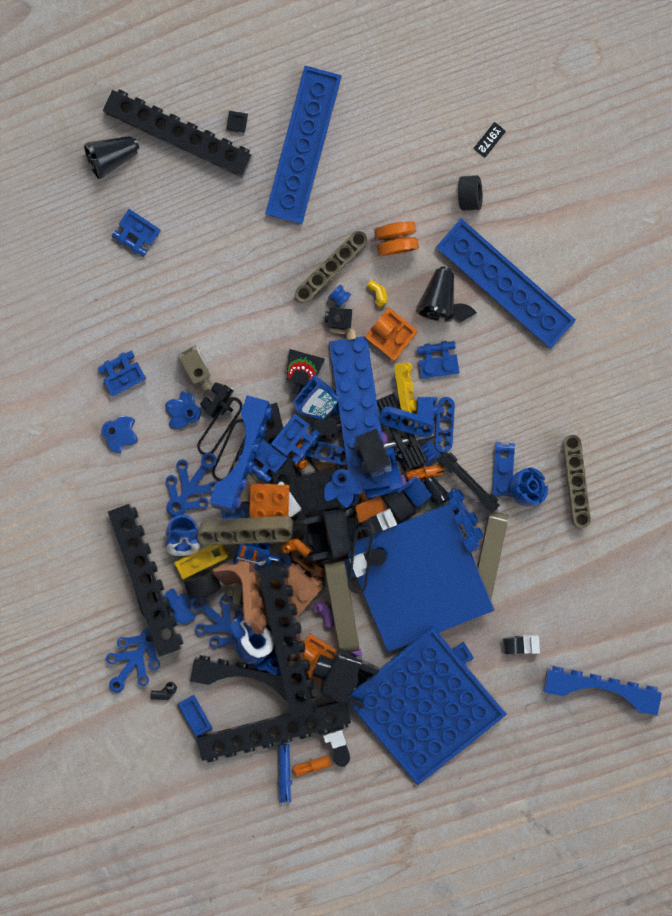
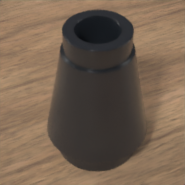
M430 477L424 482L425 487L432 495L430 499L436 506L443 504L449 499L448 492L434 477Z

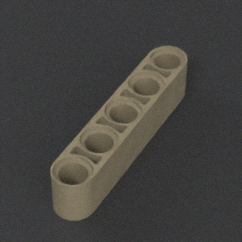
M362 231L353 232L296 289L295 295L297 300L301 303L311 301L366 246V234ZM356 235H361L364 238V242L361 245H356L353 242V238ZM342 249L350 251L351 254L348 258L340 257L339 253ZM334 262L337 265V269L334 272H328L326 270L327 263ZM314 276H321L323 283L319 286L312 283ZM307 289L310 293L309 297L301 299L298 295L300 290Z
M567 435L563 439V452L572 522L579 528H586L591 522L582 443L578 436ZM569 438H574L577 441V445L573 449L567 446ZM572 457L579 459V465L575 468L569 464ZM574 476H579L582 480L581 485L578 487L572 484ZM577 495H582L584 498V502L580 506L574 503V498ZM579 514L586 516V522L582 525H579L576 521Z
M489 512L477 567L490 599H492L509 518L508 514L493 512L492 514Z
M286 516L204 520L199 527L198 541L203 545L285 542L290 540L292 536L293 521Z
M345 561L326 563V576L339 649L346 651L359 650Z

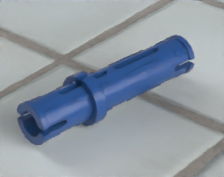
M278 744L279 781H277V785H279V802H291L290 744Z

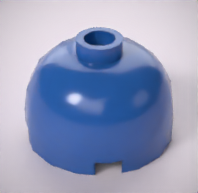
M533 467L524 468L514 474L509 485L513 500L525 507L542 503L548 494V485L545 486L543 481L545 480L544 475Z

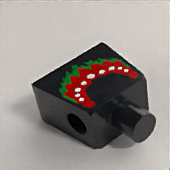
M289 349L286 380L293 382L292 394L298 395L314 374L318 376L324 364V358Z

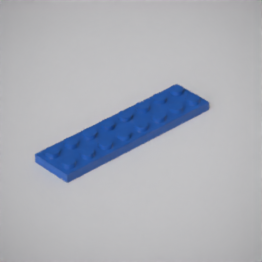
M304 66L265 215L303 225L342 75Z
M462 218L436 246L442 254L550 349L576 321L574 317Z
M362 336L352 340L329 341L336 392L339 398L338 405L348 472L351 474V477L360 481L363 491L390 487L388 472L372 479L369 474H364L360 462L363 459L362 457H357L353 443H356V436L376 428L383 442L368 339Z

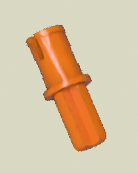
M441 463L427 467L423 465L422 468L407 470L405 476L407 481H410L415 476L419 480H427L430 477L443 476L444 467Z
M329 755L314 760L310 758V761L294 765L293 771L295 776H300L310 772L316 773L317 770L332 767Z

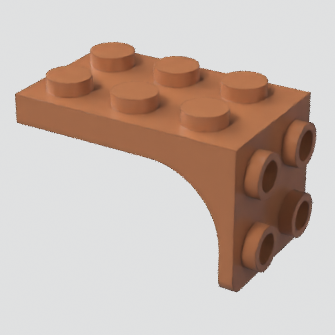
M245 561L237 562L235 565H220L218 568H214L213 574L222 584H242L245 623L256 634L264 633V626H266V618L263 614L265 601L262 596L259 573L249 562Z
M294 561L288 568L289 578L287 580L288 584L292 585L293 596L291 598L293 604L297 606L298 614L295 615L297 618L320 592L325 582L323 577L318 576L316 578L312 576L308 570ZM277 581L274 586L281 587V582ZM276 599L278 605H286L283 599ZM265 603V608H263V614L265 615L266 623L270 626V621ZM280 618L283 624H290L288 618Z

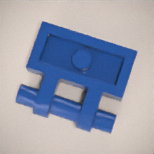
M128 209L118 224L124 228L123 232L120 233L115 230L112 237L119 244H124L132 249L131 252L134 254L138 253L144 257L147 250L142 245L145 242L151 246L161 232V229ZM129 233L139 238L136 243L127 238Z
M446 340L432 345L426 343L424 346L417 347L418 354L425 353L426 359L419 360L421 379L460 373L457 354L449 355L448 351L456 349L455 341L447 342ZM431 352H443L442 357L432 358Z
M132 350L127 353L123 352L119 354V357L111 361L107 360L103 362L104 365L98 367L100 374L108 371L110 375L103 380L112 397L146 380L139 363L136 362L131 365L129 362L130 359L135 357ZM123 363L125 368L115 373L113 368Z
M294 414L271 445L285 456L292 450L295 455L291 460L298 464L301 459L306 457V452L309 448L316 444V439L320 433L314 429L309 435L306 430L310 425ZM303 437L306 441L299 449L295 444Z
M261 437L259 441L260 450L258 455L254 456L253 461L258 459L264 466L260 469L254 464L252 472L258 480L262 479L268 484L272 477L266 474L267 471L270 469L276 473L287 457Z

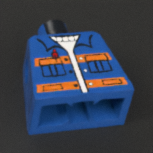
M269 542L239 544L233 565L240 561L249 562L258 572L261 565L279 562L280 556L270 554L271 544Z

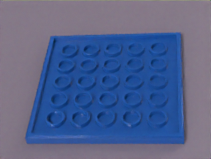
M434 626L382 666L377 675L372 674L349 693L365 701L363 709L352 704L349 705L417 785L507 715L505 710Z

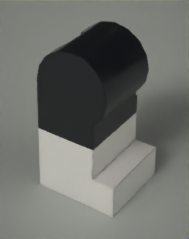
M387 509L358 523L359 528H369L375 534L396 526L397 523L391 510ZM361 530L364 538L370 536L367 530Z
M383 547L372 549L370 566L384 564L388 559L386 549ZM368 551L354 556L353 570L356 577L366 573Z
M524 635L503 638L504 654L540 653L539 636Z
M342 729L323 734L325 743L331 742L335 764L340 767L346 766L350 761V753Z

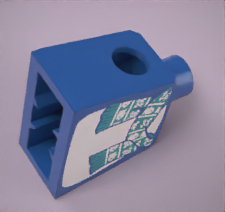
M315 374L293 400L298 413L324 420L330 412L334 415L340 413L339 398L335 390Z

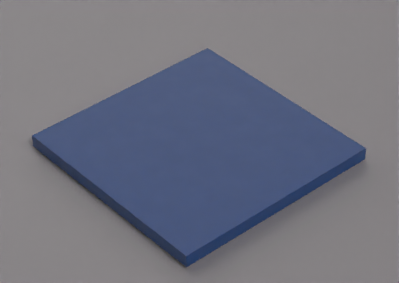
M450 504L373 534L372 549L383 547L388 552V559L380 566L373 565L369 567L367 587L363 594L388 652L411 644L432 626L438 632H442L495 610L474 558L463 543L465 537L461 527L454 519L455 513ZM370 536L356 541L354 556L369 550ZM352 553L347 554L349 559L351 558ZM366 573L357 577L361 589L364 587Z

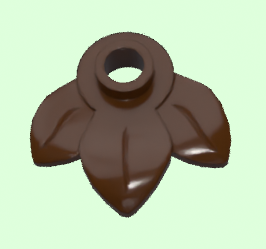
M292 553L293 560L308 570L312 576L318 578V576L323 577L325 575L326 569L320 562L315 560L303 563L302 558Z

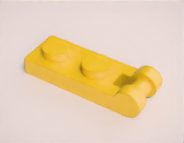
M409 362L397 363L394 371L401 410L417 414L418 405L414 399V383L411 381L410 375L413 369L412 364Z
M224 544L209 545L193 555L186 556L174 563L182 579H185L230 557L231 554L229 551H226ZM216 548L220 554L217 557H215L212 552V550Z

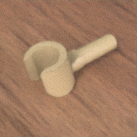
M330 328L332 333L346 334L347 340L356 339L357 337L354 329Z

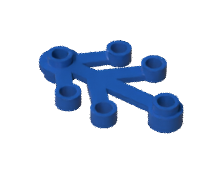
M206 453L202 456V464L190 482L187 472L188 462L184 459L177 462L183 492L178 497L176 489L177 477L169 475L166 478V484L169 486L171 500L167 503V512L171 516L183 515L187 509L198 507L204 509L209 505L206 497H201L198 501H185L189 495L205 492L213 493L210 486L213 483L217 484L218 482L216 481L210 482L207 485H196L207 469L216 465L217 458L214 454ZM207 457H211L213 459V462L211 464L206 463ZM182 461L186 463L184 469L179 467V463ZM170 477H173L175 479V483L173 485L168 483V479ZM201 499L206 500L207 504L205 506L199 504ZM174 504H178L180 506L179 511L173 510Z
M452 488L451 492L448 493L449 504L453 510L458 509L454 519L459 526L464 524L468 537L463 539V543L471 553L478 549V546H480L479 540L484 535L479 527L474 528L473 525L478 522V518L474 512L469 513L463 503L464 495L461 490Z
M225 594L220 598V603L223 607V617L206 604L205 597L192 599L191 606L195 610L204 611L217 623L212 625L199 623L195 627V632L198 635H203L210 632L227 631L232 637L220 638L219 636H212L209 641L210 645L214 648L220 645H235L238 641L229 628L231 623V596ZM223 597L229 598L228 604L223 603ZM196 599H201L203 601L202 605H196ZM238 607V608L235 610V616H236V617H239V616L237 615V610L242 609V610L244 611V608H243V607ZM200 625L205 629L202 633L197 630ZM213 638H217L219 640L218 645L212 644Z
M149 628L144 629L139 636L120 637L117 640V646L121 649L126 648L130 644L141 643L137 650L121 653L111 652L106 656V661L109 664L130 659L119 676L111 679L109 687L113 692L118 693L124 689L125 679L136 663L139 674L138 684L146 686L149 683L143 653L147 648L150 657L149 668L157 670L160 667V661L157 659L153 640H146V635L151 634ZM121 639L126 641L125 646L120 645L119 641ZM109 655L115 656L114 662L109 661ZM152 661H156L158 663V666L156 668H153L151 666ZM146 677L147 682L141 683L140 678ZM119 682L120 688H115L113 683Z

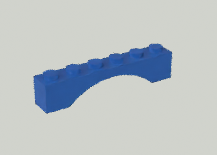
M246 396L241 410L246 431L243 453L234 469L223 480L215 484L209 501L212 508L232 514L235 513L236 509H239L242 500L240 498L241 493L246 490L248 484V473H251L254 467V456L258 455L260 450L259 441L266 433V421L272 416L273 409L269 401Z
M553 666L552 669L547 668L543 686L545 693L564 696L570 692L585 688L606 689L624 697L638 712L658 716L662 693L657 691L658 687L647 685L646 688L639 687V683L630 681L627 684L620 683V679L609 677V680H603L597 674L590 673V677L584 676L581 671L571 670V673L565 672L564 668Z

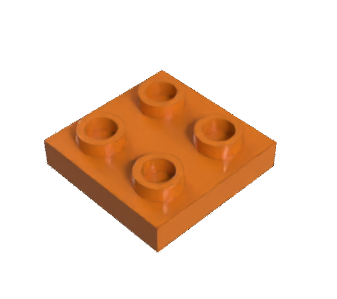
M388 307L366 334L365 338L395 361L418 333V330Z
M251 483L250 518L289 517L290 485Z
M309 633L304 641L306 647L304 656L305 659H308L310 665L308 675L314 682L321 685L322 680L312 676L315 665L320 655L332 659L337 649ZM295 655L294 659L292 660V661H294V662H295V661H298V658H297L296 655Z

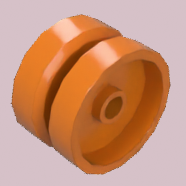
M415 221L390 223L375 228V239L388 240L377 245L378 256L400 254L419 249L418 238L405 237L416 232Z

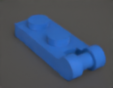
M495 442L492 489L494 496L512 497L509 485L513 477L515 443L507 445ZM501 452H508V458H501Z

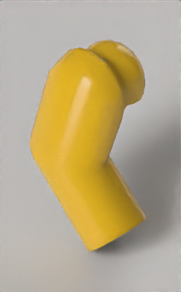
M371 279L367 288L375 292V304L378 307H383L388 301L386 289Z

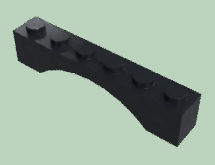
M199 655V658H194L191 682L210 685L227 677H250L269 685L284 700H287L281 674L272 675L266 670L249 668L248 664L237 662V665L229 664V660L226 659L210 660L211 657L206 655ZM293 673V677L296 680L302 679L300 674ZM299 691L297 695L300 698H304L305 693Z

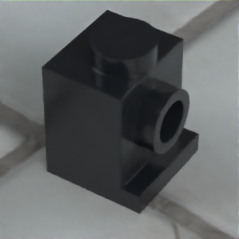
M329 307V312L325 311L324 323H328L329 328L351 329L352 309ZM340 314L342 320L336 321L334 319L335 315Z
M336 418L313 421L314 429L320 433L319 436H323V439L334 438V434L341 433L340 422H336Z

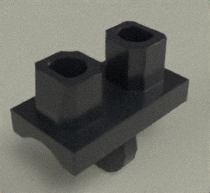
M215 382L211 387V391L216 394L214 400L212 401L205 397L200 403L202 408L206 410L205 413L212 418H215L218 413L223 416L227 410L231 413L234 410L230 407L234 401L230 398L234 390L225 384L222 385Z

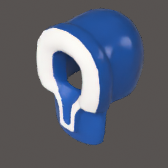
M177 515L170 520L165 531L167 540L165 547L169 554L189 556L199 550V531L193 518L188 515Z
M244 614L230 623L229 628L238 641L234 648L244 662L247 664H258L272 652L274 639L266 627H264V633L256 634L245 623Z

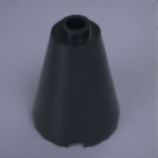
M131 136L92 141L84 145L88 163H91L93 167L91 170L97 179L105 177L137 155V150L140 149L136 138L133 139Z
M441 266L440 269L435 270L416 307V312L420 311V316L434 321H439V318H445L444 322L453 320L454 273L451 272L450 268Z

